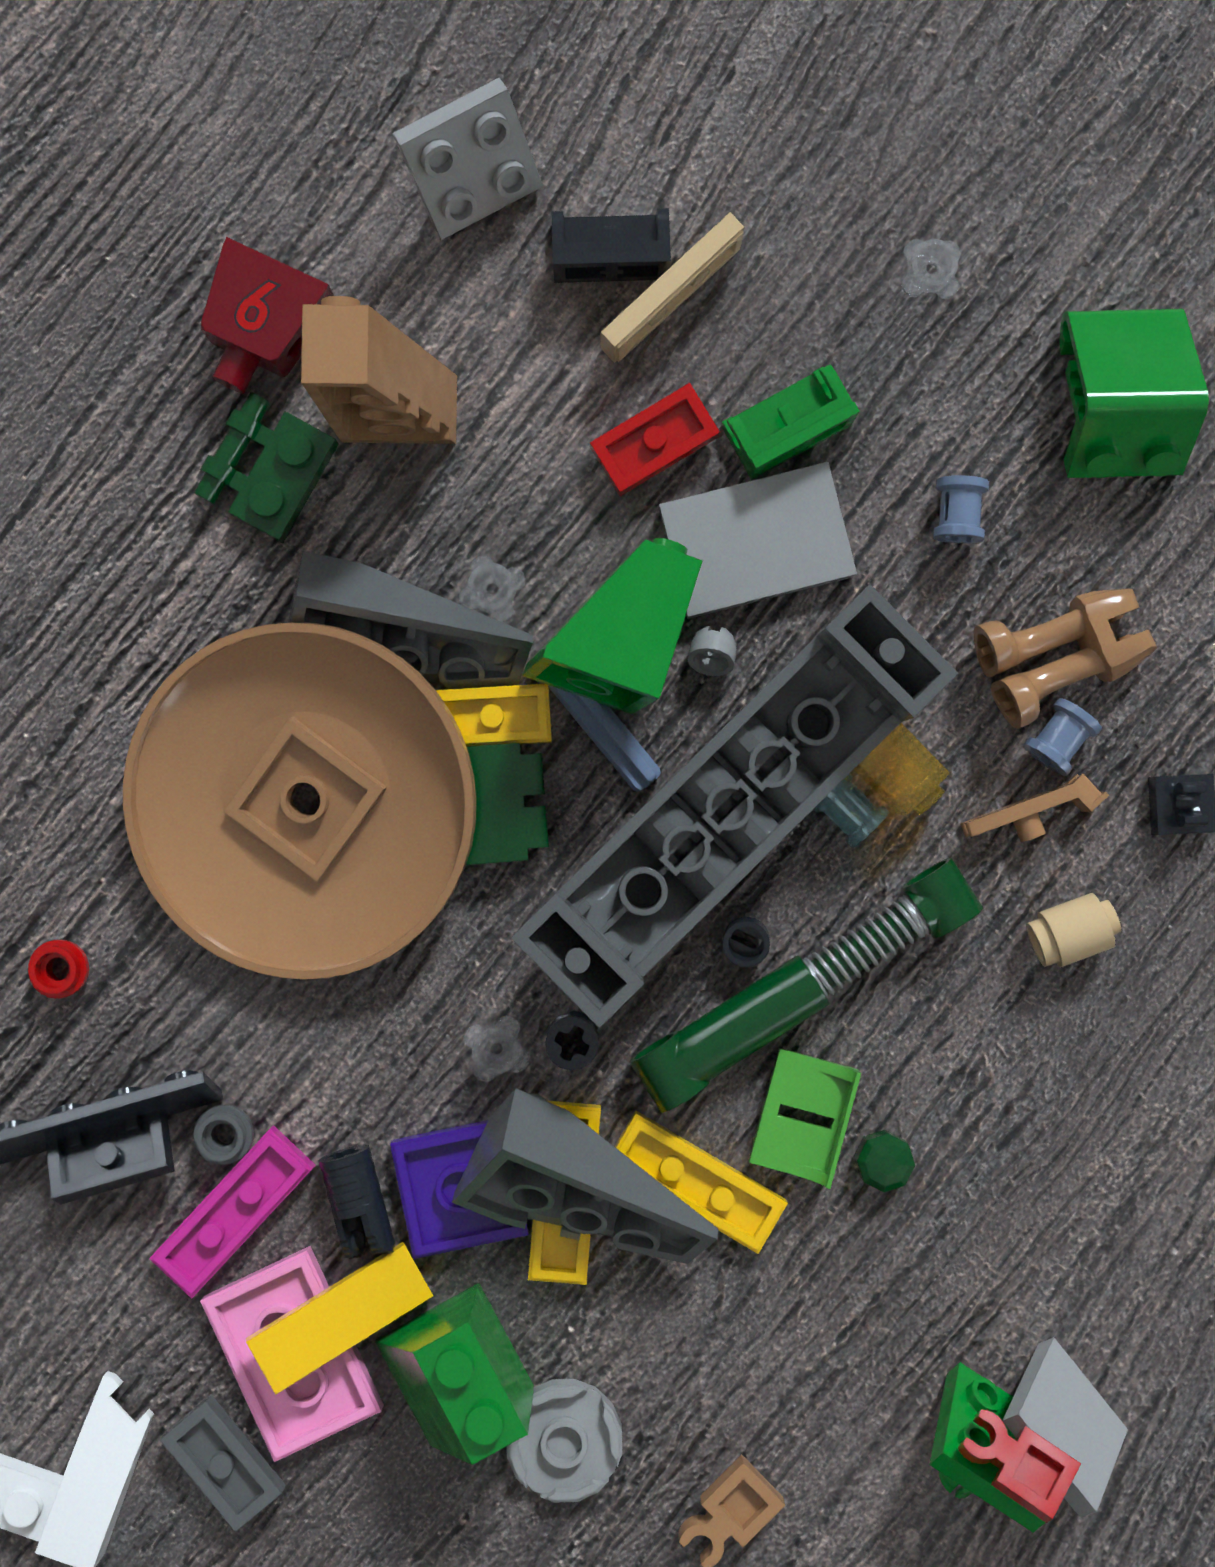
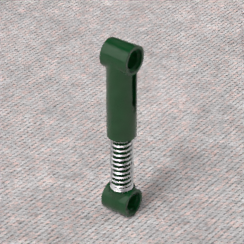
M951 857L946 858L910 879L902 886V898L899 897L898 902L891 903V910L883 907V915L874 913V921L866 918L864 927L857 924L856 932L852 930L847 931V938L839 935L838 944L830 941V949L821 947L820 955L813 952L811 961L808 958L801 959L799 955L795 956L680 1031L676 1030L667 1034L636 1054L629 1063L659 1111L662 1113L670 1111L688 1101L703 1090L711 1079L830 1005L827 999L828 991L834 995L835 991L833 988L838 986L840 989H843L842 982L845 980L848 983H852L851 977L853 975L861 978L859 971L865 969L866 972H869L870 968L868 966L872 963L878 966L877 960L881 957L887 961L888 957L886 954L891 952L892 955H896L895 949L897 947L905 950L904 943L909 941V943L914 944L913 937L916 939L918 937L922 938L925 937V934H930L933 938L941 937L978 915L984 908Z

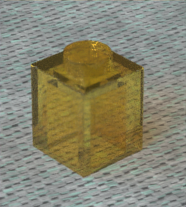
M902 723L853 769L897 815H908L913 809L918 815L927 811L944 794L945 790L939 784L950 774Z

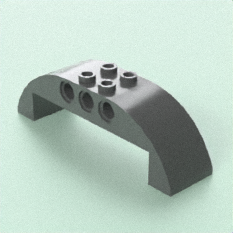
M869 584L613 835L511 939L600 1028L645 984L643 977L901 722L914 718L959 673Z

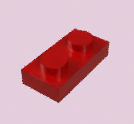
M688 383L591 441L590 449L618 495L622 496L719 438L720 431L691 383Z

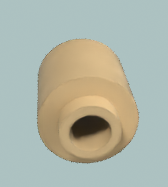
M1093 893L1038 912V919L1026 924L1032 947L1044 967L1055 963L1059 967H1064L1115 947L1114 935L1121 932L1119 918L1110 901L1104 900L1100 902Z

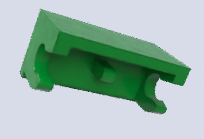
M829 364L817 369L811 375L738 415L731 416L722 421L721 427L750 479L753 480L852 426L860 411L856 403L849 396L838 374Z

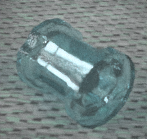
M849 773L814 810L816 812L823 811L848 836L846 843L851 848H854L877 828L887 817L889 811L883 805L876 807L852 783L854 776Z

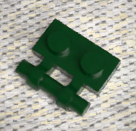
M250 392L241 410L234 409L225 425L230 429L215 456L208 455L201 466L200 471L204 475L194 494L215 505L225 486L236 491L238 495L228 512L233 517L283 544L339 443L332 436L284 411L274 431L261 424V421L271 404L259 395ZM252 441L264 449L250 474L246 476L237 471L235 467L249 442Z

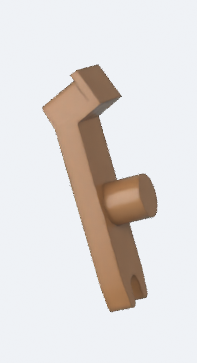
M1083 773L1081 775L1076 774L1062 786L960 824L965 837H973L1013 822L1020 842H1025L1046 834L1038 812L1070 800L1081 812H1092L1109 795L1107 792H1100Z

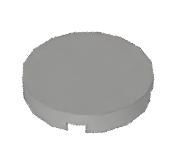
M551 1379L534 1387L528 1435L506 1446L507 1459L516 1479L526 1488L529 1486L534 1492L540 1493L541 1498L554 1503L578 1502L598 1493L609 1482V1477L614 1473L616 1466L618 1467L622 1456V1423L613 1403L595 1386L577 1379Z

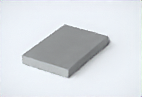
M829 462L659 504V512L666 539L682 544L688 549L687 555L703 560L686 612L687 619L852 578L857 575Z

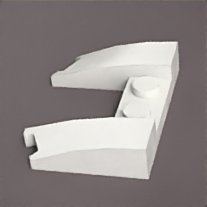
M107 1371L101 1380L64 1476L0 1453V1528L38 1541L36 1554L73 1567H96L105 1554L154 1413L148 1409L135 1422L111 1397V1394L123 1383L115 1373Z

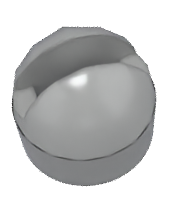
M706 626L696 632L690 644L689 665L697 672L709 676H721L731 672L734 668L737 651L733 635L726 628L721 627L719 632L711 630V626Z

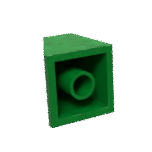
M655 538L653 541L644 540L526 664L522 676L575 695L589 698L629 714H633L660 699L703 560L687 555L688 549L678 542L665 538Z
M480 1283L376 1338L375 1343L430 1446L473 1465L528 1435L534 1384Z

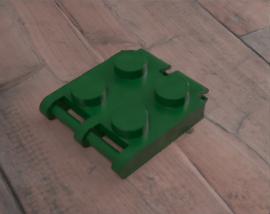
M520 743L467 747L475 780L476 824L472 847L466 865L529 860L528 848L549 847L546 806L525 807V796L545 795L542 754L521 755Z

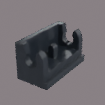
M657 208L656 215L564 217L563 211H551L554 283L657 280L670 268L669 208Z

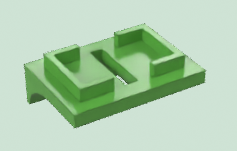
M779 1048L749 1156V1163L802 1177L831 1189L861 1077L860 1071L852 1067ZM780 1104L832 1118L830 1128L778 1114Z

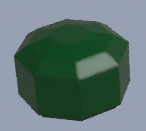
M887 1130L863 1136L854 1154L860 1178L864 1183L882 1192L905 1186L916 1166L909 1144L904 1139Z

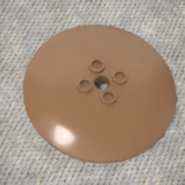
M292 622L258 626L220 638L189 657L166 678L143 711L131 739L123 778V811L130 848L139 872L161 908L182 931L208 951L236 966L280 978L318 979L349 974L370 967L390 957L408 945L435 919L455 891L467 864L476 824V790L470 756L461 731L439 694L416 669L383 645L362 635L327 625ZM298 783H308L318 791L320 806L315 814L302 813L295 807L292 794Z

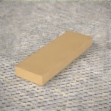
M731 212L601 331V349L614 363L616 361L620 362L740 250L744 226Z

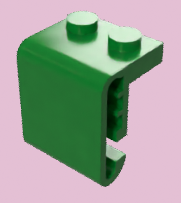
M1184 309L1065 311L1060 326L1061 355H1075L1076 359L1068 362L1065 373L1076 418L1064 458L1067 478L1183 475L1209 405L1208 389Z

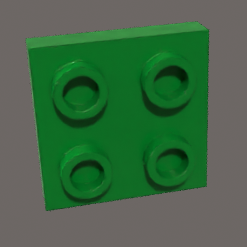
M959 1362L946 1375L929 1465L939 1471L941 1483L949 1493L958 1485H961L956 1490L955 1497L965 1499L973 1493L1034 1533L1046 1522L991 1485L999 1468L990 1462L986 1464L973 1463L966 1459L958 1449L960 1443L966 1437L973 1440L979 1446L988 1447L990 1445V1435L986 1429L973 1421L976 1414L981 1409L988 1410L996 1414L1003 1421L1013 1399V1396L990 1380ZM1006 1426L1007 1434L1015 1440L1016 1437Z

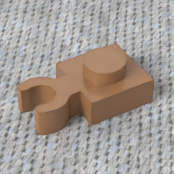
M741 1454L700 1495L701 1505L708 1512L705 1515L691 1516L683 1522L678 1532L679 1543L685 1547L696 1536L708 1537L711 1542L700 1553V1562L703 1567H713L722 1558L724 1542L730 1536L744 1547L785 1507L784 1498Z

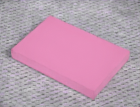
M311 1246L205 1295L200 1300L274 1462L380 1413L384 1406L356 1345L275 1395L246 1343L248 1336L329 1287Z

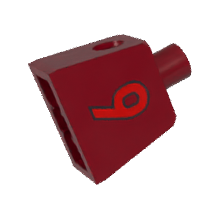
M226 237L201 321V331L212 344L224 350L212 378L225 387L244 394L257 366L282 377L288 375L302 356L303 304L321 305L323 298L334 296L329 284Z

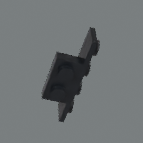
M180 1071L167 1076L164 1083L143 1089L139 1087L117 1089L108 1095V1099L88 1105L73 1103L56 1107L51 1111V1115L33 1121L11 1120L0 1124V1165L47 1151L51 1199L61 1205L175 1172L167 1116L222 1101V1089L203 1071Z

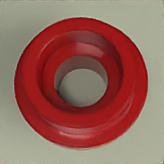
M63 939L52 940L40 945L33 952L28 964V975L33 987L42 995L54 999L65 998L77 993L84 986L89 975V962L85 952L77 944ZM57 958H62L68 963L69 973L64 979L56 977L52 971L53 962Z

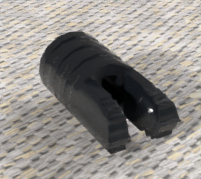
M369 1145L345 1148L319 1159V1166L322 1171L344 1258L362 1257L361 1255L366 1248L365 1243L367 1242L365 1235L368 1237V1244L370 1245V1250H373V1254L393 1253L395 1241Z

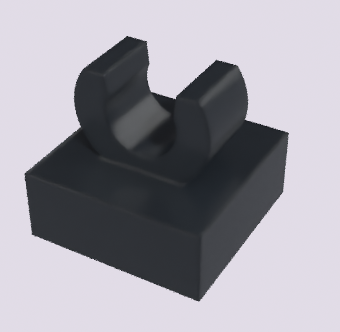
M1214 774L1148 777L1151 835L1215 832Z

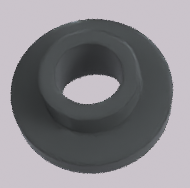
M232 1105L214 1106L203 1113L196 1122L193 1134L194 1143L200 1155L207 1161L218 1165L231 1164L240 1160L249 1151L254 1139L253 1125L248 1115L238 1107ZM218 1124H227L232 1127L235 1135L232 1143L219 1141L216 1136Z

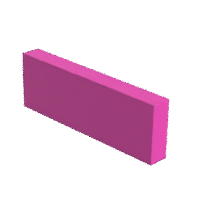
M273 1125L149 1259L192 1299L316 1164Z

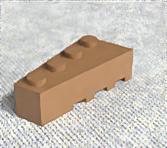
M328 296L321 300V305L303 304L301 384L342 443L456 444L457 375L372 307L361 305L360 301L355 298Z

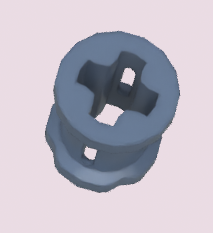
M964 475L938 478L935 489L941 492L939 526L934 527L933 539L947 543L969 544L983 542L985 530L980 527L982 495L989 491V481L981 477Z
M1059 698L1053 705L1055 710L1053 717L1036 738H1028L1023 747L1042 765L1062 776H1067L1072 770L1069 763L1072 757L1089 736L1096 737L1100 733L1102 726L1092 715L1078 705Z

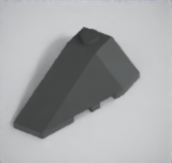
M302 551L288 623H315L341 628L362 635L383 645L403 658L428 683L441 682L448 689L519 685L533 644V635L365 564Z
M517 1088L512 1091L490 1116L452 1200V1203L506 1225L525 1229L527 1219L562 1226L560 1236L579 1240L581 1233H597L613 1237V1243L618 1249L685 1264L691 1262L718 1238L717 1227L570 1111L547 1102L545 1098L537 1094L526 1093Z

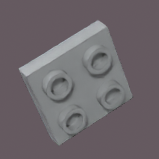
M500 78L392 133L433 227L441 240L543 187L509 91Z

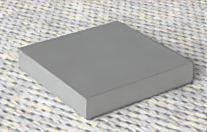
M1053 1337L1038 1343L1003 1418V1422L1015 1437H1017L1022 1428L1027 1426L1081 1463L1064 1499L1079 1517H1083L1097 1512L1128 1429Z

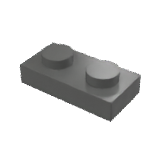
M212 1394L167 1430L160 1439L235 1532L281 1495L286 1485Z

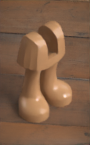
M1133 589L1102 590L1078 595L1070 602L1068 613L1025 630L1011 632L1004 623L999 621H989L975 626L973 635L977 659L984 675L987 677H993L1008 671L1026 660L1077 640L1081 649L1041 667L1011 675L992 683L991 692L995 703L1013 728H1022L1036 720L1040 713L1039 701L1052 692L1094 675L1103 682H1112L1130 672L1157 649L1149 629L1135 635H1125L1118 638L1117 641L1109 623L1121 619L1125 614L1140 608Z

